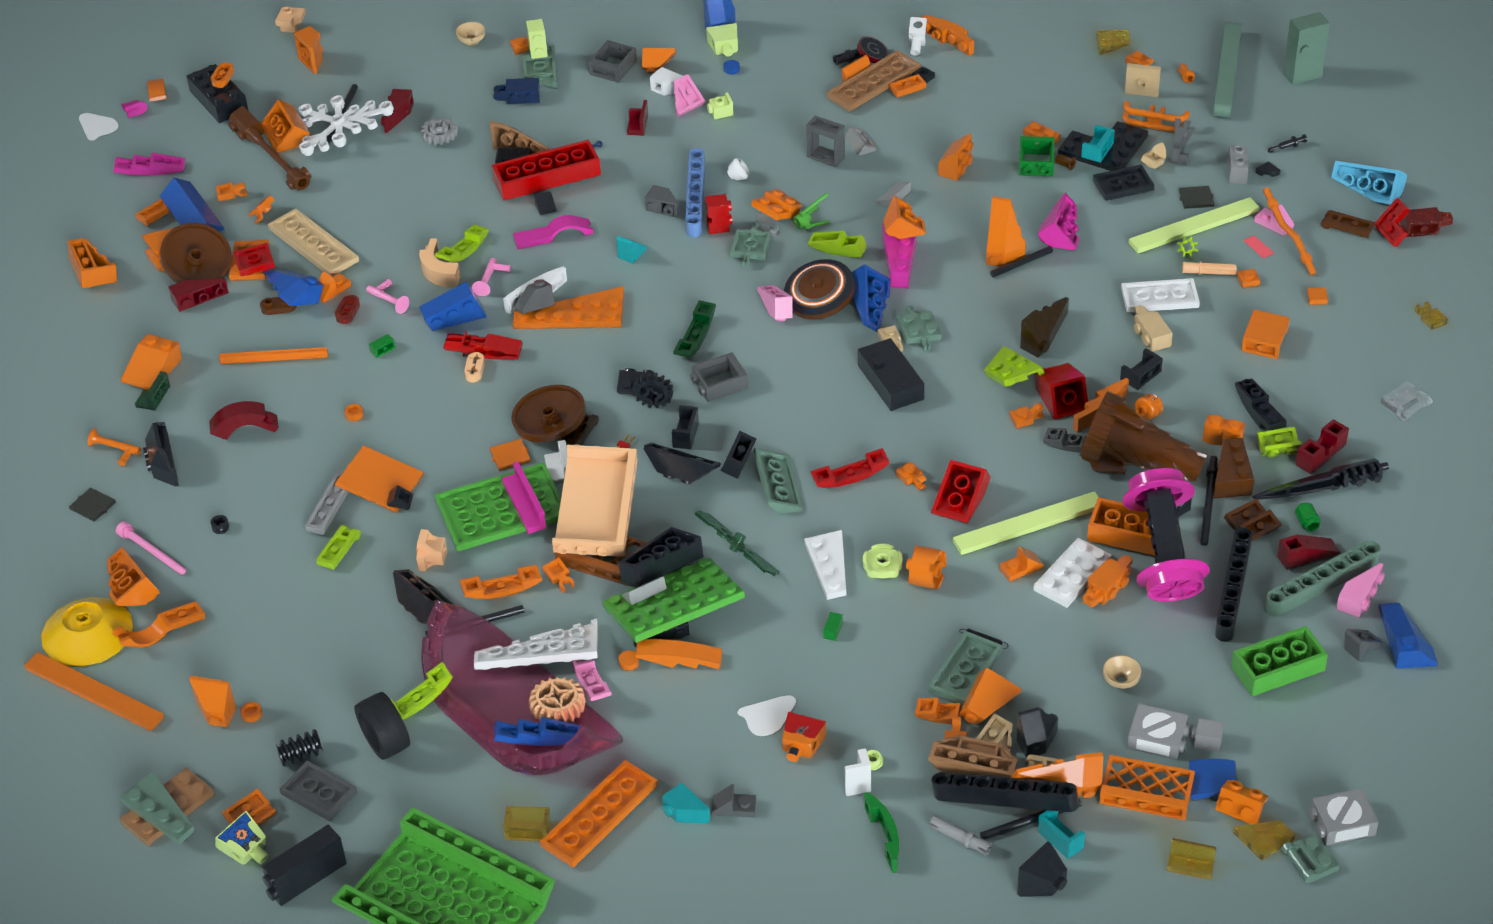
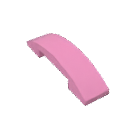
M594 659L571 661L579 684L589 701L612 695L607 683L603 682Z

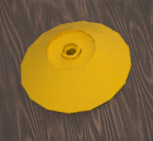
M88 597L72 601L59 608L46 621L41 633L42 648L51 659L66 666L85 667L102 663L116 655L124 647L120 645L119 638L113 635L112 629L123 626L125 630L132 632V615L124 606H117L110 598Z

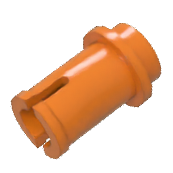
M1181 64L1177 71L1181 74L1182 80L1186 83L1193 82L1195 73L1190 71L1186 64Z

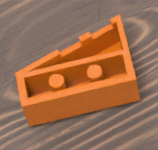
M81 238L67 241L68 258L82 288L117 282L116 265L110 263L104 254L98 253L97 248L87 239Z

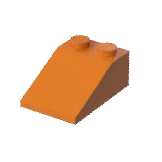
M147 334L137 345L121 378V382L153 391L182 360L179 342Z

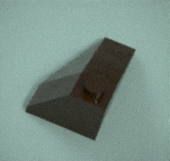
M1068 297L1053 302L1050 307L1044 306L1041 311L1035 310L1022 320L1021 349L1037 358L1048 351L1068 313Z

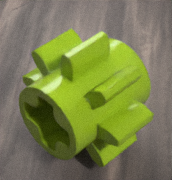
M1192 236L1189 240L1183 237L1184 241L1182 243L1177 242L1181 246L1177 252L1183 251V257L1189 254L1192 258V253L1194 251L1198 252L1195 246L1199 243H1193ZM1190 242L1193 248L1185 252L1183 245H1187Z

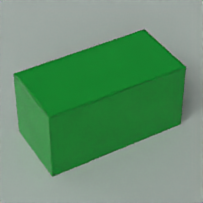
M389 334L369 344L370 352L376 358L396 348L394 339Z
M830 612L823 629V639L836 641L843 624V614Z

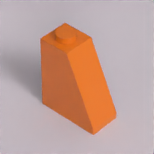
M985 668L978 674L959 715L963 716L968 723L977 725L1018 695L1022 689L989 668Z

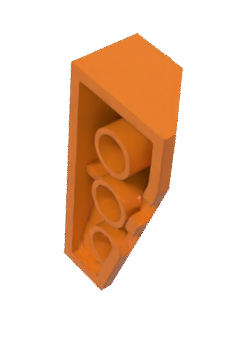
M993 196L986 265L1001 267L1026 256V241L1022 237L1021 227L1017 223L1011 199Z
M123 547L107 559L108 574L110 575L108 584L111 587L109 596L117 606L146 605L148 602L153 601L160 593L154 583Z
M1103 753L1076 755V760L1068 762L1059 759L1047 767L1044 764H1037L1016 769L1010 778L1069 782L1076 785L1078 797L1090 798L1102 786Z

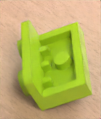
M1295 427L1258 432L1256 434L1261 457L1268 456L1272 458L1281 453L1295 454L1298 452V448L1303 445L1302 441H1298Z

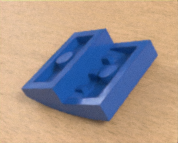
M1199 759L1189 761V770L1195 771L1190 795L1193 800L1214 796L1216 801H1218L1221 787L1226 781H1237L1236 763L1234 760Z

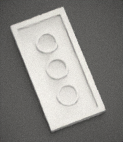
M1193 278L1121 283V291L1127 313L1134 312L1135 307L1138 305L1144 306L1148 311L1199 308L1200 305Z
M1077 538L1034 584L1033 590L1068 608L1087 587L1088 577L1107 559H1111L1112 555Z

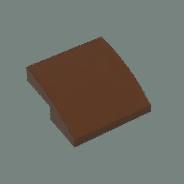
M1257 498L1226 513L1224 516L1226 522L1234 530L1241 527L1251 530L1253 535L1252 541L1282 526L1271 510L1266 511Z

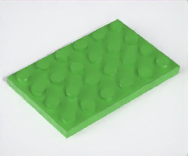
M545 463L523 468L522 470L544 510L546 525L558 522L561 497ZM514 471L434 494L435 501L457 552L526 532L502 484V478L514 474Z
M707 558L690 566H684L673 573L665 574L663 577L667 589L633 605L622 597L624 593L604 600L603 606L637 643L745 598L744 590L711 558Z

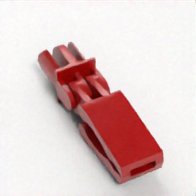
M466 331L465 335L447 333L443 349L461 352L463 357L465 353L479 352L483 354L485 359L518 360L523 343L522 340L494 334H487L486 337L469 335Z

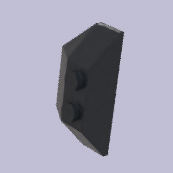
M165 422L152 423L145 438L146 447L143 448L145 459L149 458V460H145L147 470L152 471L155 479L175 487L179 486Z
M652 442L644 445L643 448L658 473L663 474L665 478L674 479L675 477L681 479V482L686 484H692V482L701 479L721 465L720 462Z
M409 569L394 570L393 578L398 602L404 606L406 611L412 613L417 621L426 624L457 615V607L433 585L421 577L415 576L414 572Z

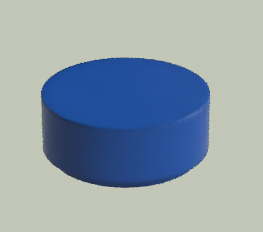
M728 60L723 64L724 72L727 74H736L740 71V63L736 60Z

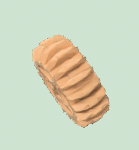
M557 676L556 679L549 677L548 681L541 680L540 685H535L534 690H531L529 699L530 711L534 714L535 719L539 721L541 717L574 723V719L580 718L581 713L584 712L586 703L583 688H581L579 683H575L574 679L568 680L566 676L563 679Z

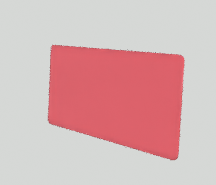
M1256 236L1243 240L1262 258L1274 254Z

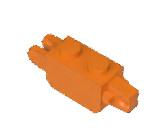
M1123 555L1117 561L1107 559L1088 577L1087 592L1084 594L1082 602L1093 608L1098 603L1105 605L1109 600L1114 599L1117 592L1121 588H1125L1129 582L1128 575L1132 570L1130 566L1132 558L1128 555Z

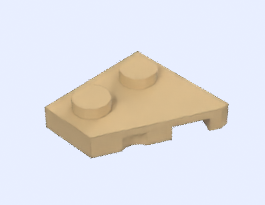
M994 713L976 739L1002 744L1010 752L1012 745V723Z

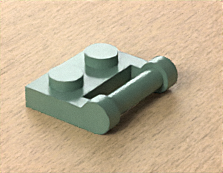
M1315 833L1293 843L1287 842L1281 847L1284 855L1289 856L1303 874L1302 878L1306 883H1311L1339 870V863ZM1298 851L1301 853V855L1308 862L1312 869H1309L1308 866L1304 863L1301 857L1297 854Z

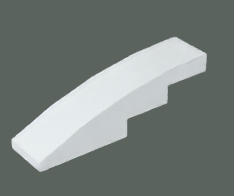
M562 266L546 272L515 289L503 298L505 312L511 315L515 311L514 306L527 285L534 283L536 280L543 279L550 283L554 293L567 281L566 267Z

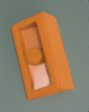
M867 55L842 68V82L871 66Z

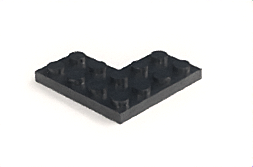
M1117 121L1112 128L1115 130L1114 144L1101 163L1081 157L1082 144L1084 142L1090 143L1094 136L1073 130L1059 147L1058 154L1070 158L1075 157L1077 161L1109 171L1122 169L1127 166L1148 137V130Z

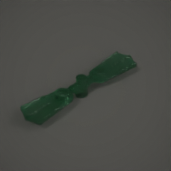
M701 510L695 512L696 517L708 526H712L717 530V535L725 538L731 544L730 550L744 553L743 556L755 564L763 573L767 572L773 576L780 573V571L754 551L745 548L743 543L746 538L745 535L736 532L735 536H732V533L711 514Z

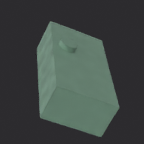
M1321 12L1290 19L1283 74L1292 85L1321 78L1323 75L1330 22Z

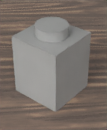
M1199 718L1197 727L1193 726L1191 739H1195L1194 748L1220 752L1224 722Z

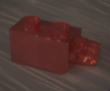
M1437 207L1410 209L1407 215L1400 221V225L1408 233L1406 237L1437 235L1440 232L1441 226L1453 223V217L1451 212H1440Z

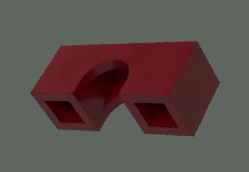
M1334 419L1321 429V435L1317 442L1309 439L1298 448L1296 466L1309 474L1314 473L1346 445L1349 428Z

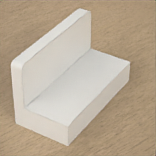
M565 440L558 441L559 452L544 455L546 467L554 483L562 482L565 478L568 458Z
M866 748L857 750L858 764L845 766L846 796L871 792V763Z

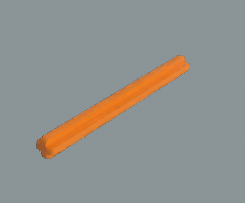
M327 347L221 353L219 354L220 364L327 358L328 349Z

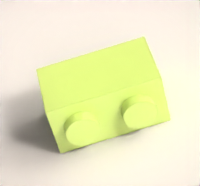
M542 19L526 21L531 59L548 57Z

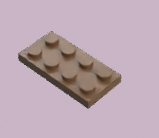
M188 768L183 769L163 785L186 816L215 795L213 789ZM132 810L119 818L120 823L146 846H149L163 835L162 832Z

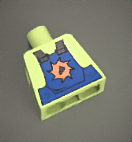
M247 811L241 814L215 838V847L242 865H245L252 858L261 865L269 857V854L263 850L266 846V836Z

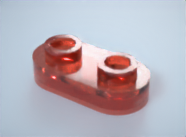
M347 295L341 300L335 311L338 323L348 324L354 319L360 307L357 296Z

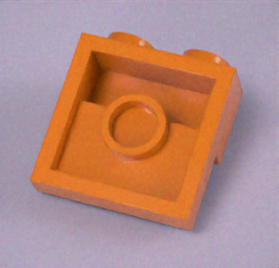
M774 189L766 191L764 197L753 199L751 206L775 220H782L798 215L802 204L795 198L787 196L783 191Z

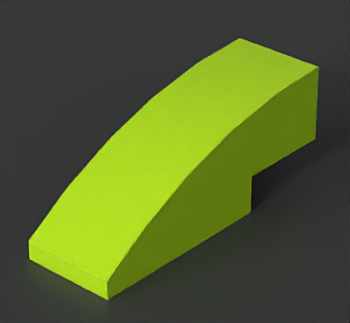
M845 231L814 232L808 242L809 247L828 254L844 257H862L867 247L863 235L847 236Z

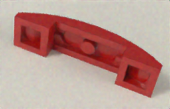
M881 448L866 453L864 460L830 470L828 465L810 472L817 487H840L864 480L885 468L890 462L884 449Z

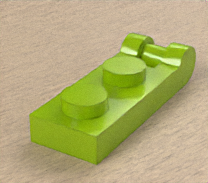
M341 525L316 558L317 565L335 570L353 543L359 540L361 530L356 528L349 529V526Z

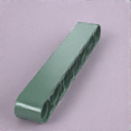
M1374 541L1364 542L1270 590L1266 598V613L1270 616H1280L1373 568L1378 564L1381 550L1380 545Z

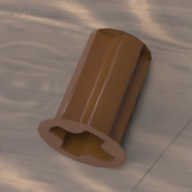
M1058 154L1055 162L1072 170L1076 165V158Z

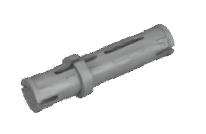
M937 815L931 818L930 828L959 841L964 847L975 849L985 856L991 851L992 843L976 836L975 832H968Z

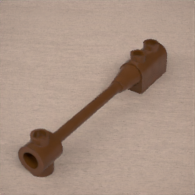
M241 106L230 115V123L228 124L233 132L237 131L236 134L241 140L246 138L248 141L260 145L287 172V181L285 182L291 190L293 188L304 190L308 187L310 178H312L309 171L304 166L301 169L298 167L291 168L264 141L261 135L265 132L260 122L244 106Z

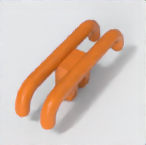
M1129 101L1123 103L1125 112L1122 115V119L1126 124L1175 133V126L1162 124V121L1175 122V118H1179L1181 122H1184L1190 117L1189 111H1185L1183 115L1178 116L1166 114V107H1161L1159 112H1155V105H1151L1148 111L1130 107ZM1129 114L1147 117V121L1132 119L1129 117Z

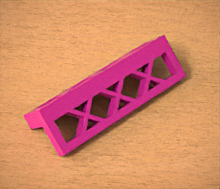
M514 462V474L503 477L502 484L527 533L530 534L546 529L544 510L519 462Z

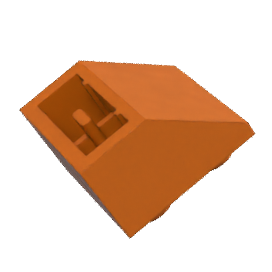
M967 134L951 144L939 161L938 176L957 181L961 175H964L967 166L971 165L973 161V155H971L973 148L972 134Z

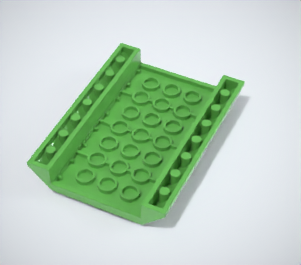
M412 807L400 821L402 833L353 888L345 884L332 898L333 903L373 924H534L545 910L555 879Z

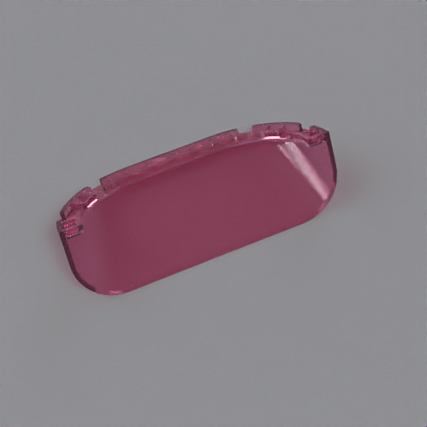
M439 600L436 601L427 620L429 625L427 637H423L421 661L424 679L427 680L426 673L441 662L446 665L453 678L441 694L434 699L435 703L452 721L499 763L512 771L527 775H550L567 769L623 742L621 734L587 703H585L584 712L581 713L580 718H575L574 723H572L582 725V727L564 745L535 746L494 741V725L496 721L515 725L518 719L540 722L535 719L534 714L530 711L529 699L531 690H534L535 685H540L541 680L548 681L549 677L551 679H556V677L541 664L475 670V651L497 645L507 647L512 644L513 640L479 615L453 604Z

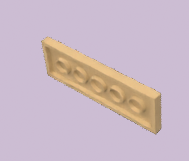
M296 208L268 224L270 231L320 270L325 271L332 277L359 262L358 255Z

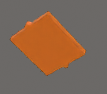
M522 439L490 447V452L493 456L492 460L496 463L499 471L513 467L514 462H519L520 465L531 462L528 448L524 446Z

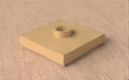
M1128 63L1125 94L1158 97L1161 67Z

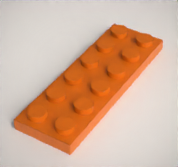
M624 760L540 841V846L574 868L658 786V780L627 760Z

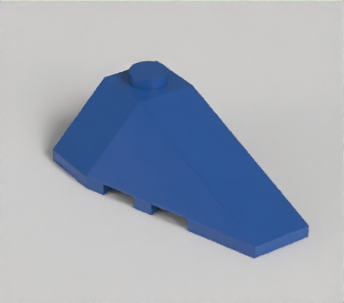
M703 0L705 29L707 27L736 22L735 7L731 0Z
M864 264L852 271L855 280L853 299L863 325L877 332L883 319V309L887 306L885 303L886 299L890 295V278Z
M1379 604L1380 614L1396 669L1438 666L1434 648L1401 604Z

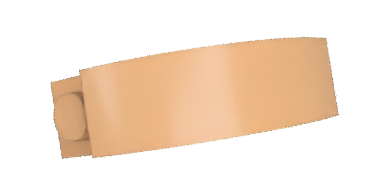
M430 238L425 250L420 249L419 252L423 275L433 284L442 287H457L460 279L459 263L438 260V257H435V253L439 251L438 241L435 238Z

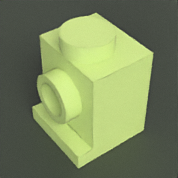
M725 93V96L709 99V104H707L708 112L712 114L714 119L733 116V101L729 93Z

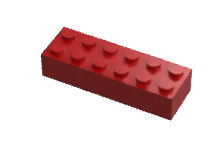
M589 139L491 165L493 181L503 201L601 175L600 159Z

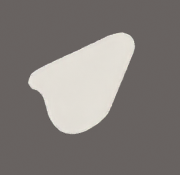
M83 113L79 116V121L88 140H96L99 136L113 133L118 129V123L113 118L91 113Z
M791 695L777 697L742 707L738 710V715L745 718L748 728L753 734L767 736L781 729L786 721L788 712H791L795 706L796 699Z

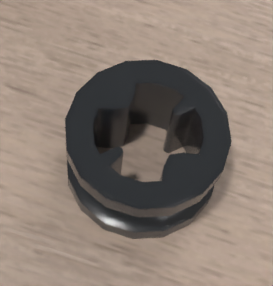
M217 515L211 519L210 523L214 533L223 534L228 531L229 523L226 516Z

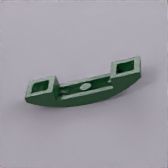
M698 301L693 311V319L683 339H679L673 354L692 358L696 354L711 325L716 308L715 303Z

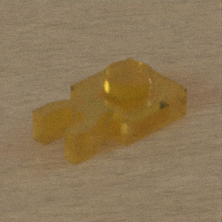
M1428 301L1424 302L1423 308L1419 304L1415 307V312L1421 315V320L1431 330L1447 324L1448 318L1437 308L1432 309Z

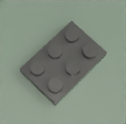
M306 761L280 788V793L315 814L331 821L357 793V789L346 781Z

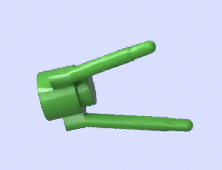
M825 193L805 210L793 217L794 224L798 229L804 227L807 230L811 227L830 223V220L810 224L812 220L810 214L819 208L817 204L826 198L828 193Z

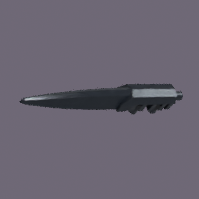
M1374 458L1334 467L1328 472L1268 489L1253 495L1252 498L1271 499L1302 495L1327 489L1336 490L1341 485L1344 488L1348 487V482L1353 486L1360 487L1363 483H1366V478L1378 483L1383 478V471L1389 469L1388 462L1380 463L1379 460Z

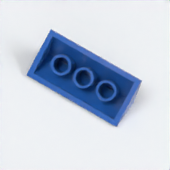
M174 177L160 194V198L180 225L201 223L219 232L224 230L223 225L190 181Z

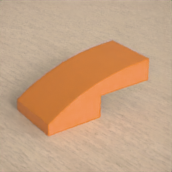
M164 78L147 81L150 102L166 99Z
M918 698L915 716L927 721L952 724L953 716L961 717L959 713L962 706L961 703H940L939 698Z

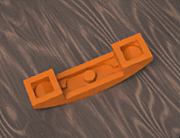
M536 564L518 568V574L484 581H480L479 576L461 579L459 583L464 597L493 599L525 591L540 583L542 577Z

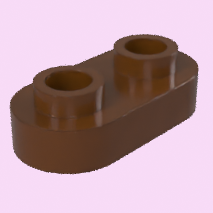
M280 297L265 298L260 302L261 312L265 315L290 313L297 307L288 305Z

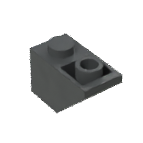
M653 185L645 196L646 211L678 218V202L670 189Z

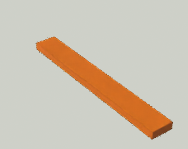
M39 652L24 665L27 671L150 732L164 718L162 712Z

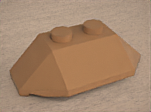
M961 735L946 738L942 741H934L928 758L941 772L1011 777L1018 762V759L1012 756L1002 744Z

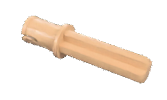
M1183 261L1182 273L1236 275L1237 267L1234 264L1202 263V261H1199V263Z

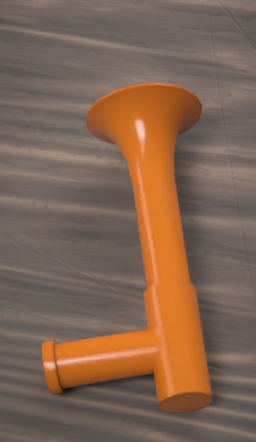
M93 428L89 433L87 441L89 447L99 443L125 451L117 461L120 466L126 465L131 454L139 455L141 452V447L99 435L96 428Z

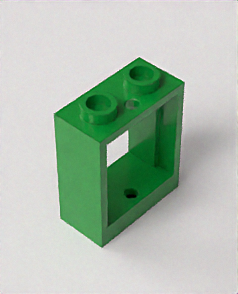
M1020 136L1019 175L1053 176L1054 137ZM1024 154L1049 155V161L1024 160Z

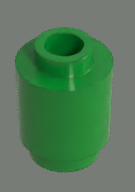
M1311 503L1299 504L1295 509V515L1300 525L1307 532L1316 531L1320 527V518Z

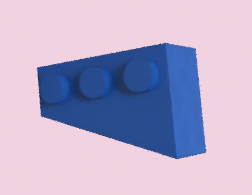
M467 281L419 306L424 320L432 331L487 317L481 302Z

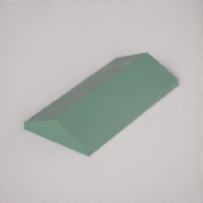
M754 448L753 451L767 505L779 514L802 511L803 505L789 454Z

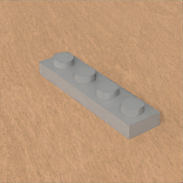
M336 472L305 525L306 531L325 534L349 493L335 486L342 473Z

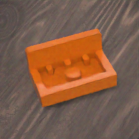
M1227 780L1221 787L1215 810L1256 826L1259 823L1268 795L1263 794L1259 789L1243 786L1239 781Z

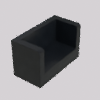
M1145 348L1141 362L1133 368H1129L1126 365L1121 367L1120 380L1128 378V385L1136 390L1140 389L1162 372L1163 358Z
M679 406V422L677 428L672 429L671 432L673 448L691 450L699 425L698 407Z

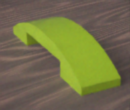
M473 224L465 231V237L451 248L443 247L435 253V257L450 262H459L466 259L481 245L489 229Z
M443 662L426 673L427 680L395 702L392 698L390 699L402 720L414 715L430 704L450 683L453 676Z

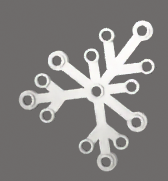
M337 95L330 99L332 107L335 108V115L333 116L326 115L328 112L326 104L319 105L317 107L318 112L313 111L310 104L301 105L298 110L304 118L302 120L307 128L311 127L313 122L320 120L331 123L322 133L303 137L302 143L299 145L301 153L305 156L312 155L317 144L320 151L325 152L329 150L330 146L327 142V136L335 129L336 133L332 136L334 145L337 147L345 146L346 137L343 133V127L351 129L353 134L361 132L362 129L359 123L366 124L368 129H375L378 126L376 119H369L367 117L384 114V116L391 115L394 110L392 102L384 101L376 109L375 101L370 100L361 109L359 105L355 104L342 114L345 102L341 95Z

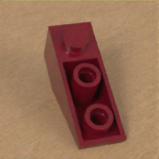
M392 89L391 96H388V101L392 102L393 113L381 118V125L384 126L385 133H388L411 113L414 105L412 90Z
M225 278L184 280L168 286L171 300L179 312L229 293Z
M1297 534L1279 540L1277 557L1285 569L1288 570L1341 554V551L1331 538Z

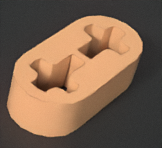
M474 352L468 355L464 370L465 379L468 382L474 383L481 380L485 365L483 354Z

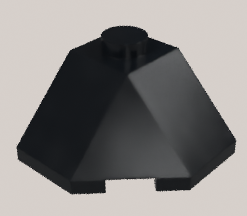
M1039 707L1019 712L1016 740L1023 754L1027 758L1028 755L1040 756L1046 753L1058 730L1057 715L1053 713L1049 715Z

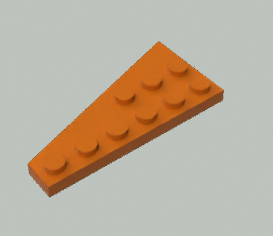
M624 286L554 302L555 305L525 314L514 311L513 328L622 327Z

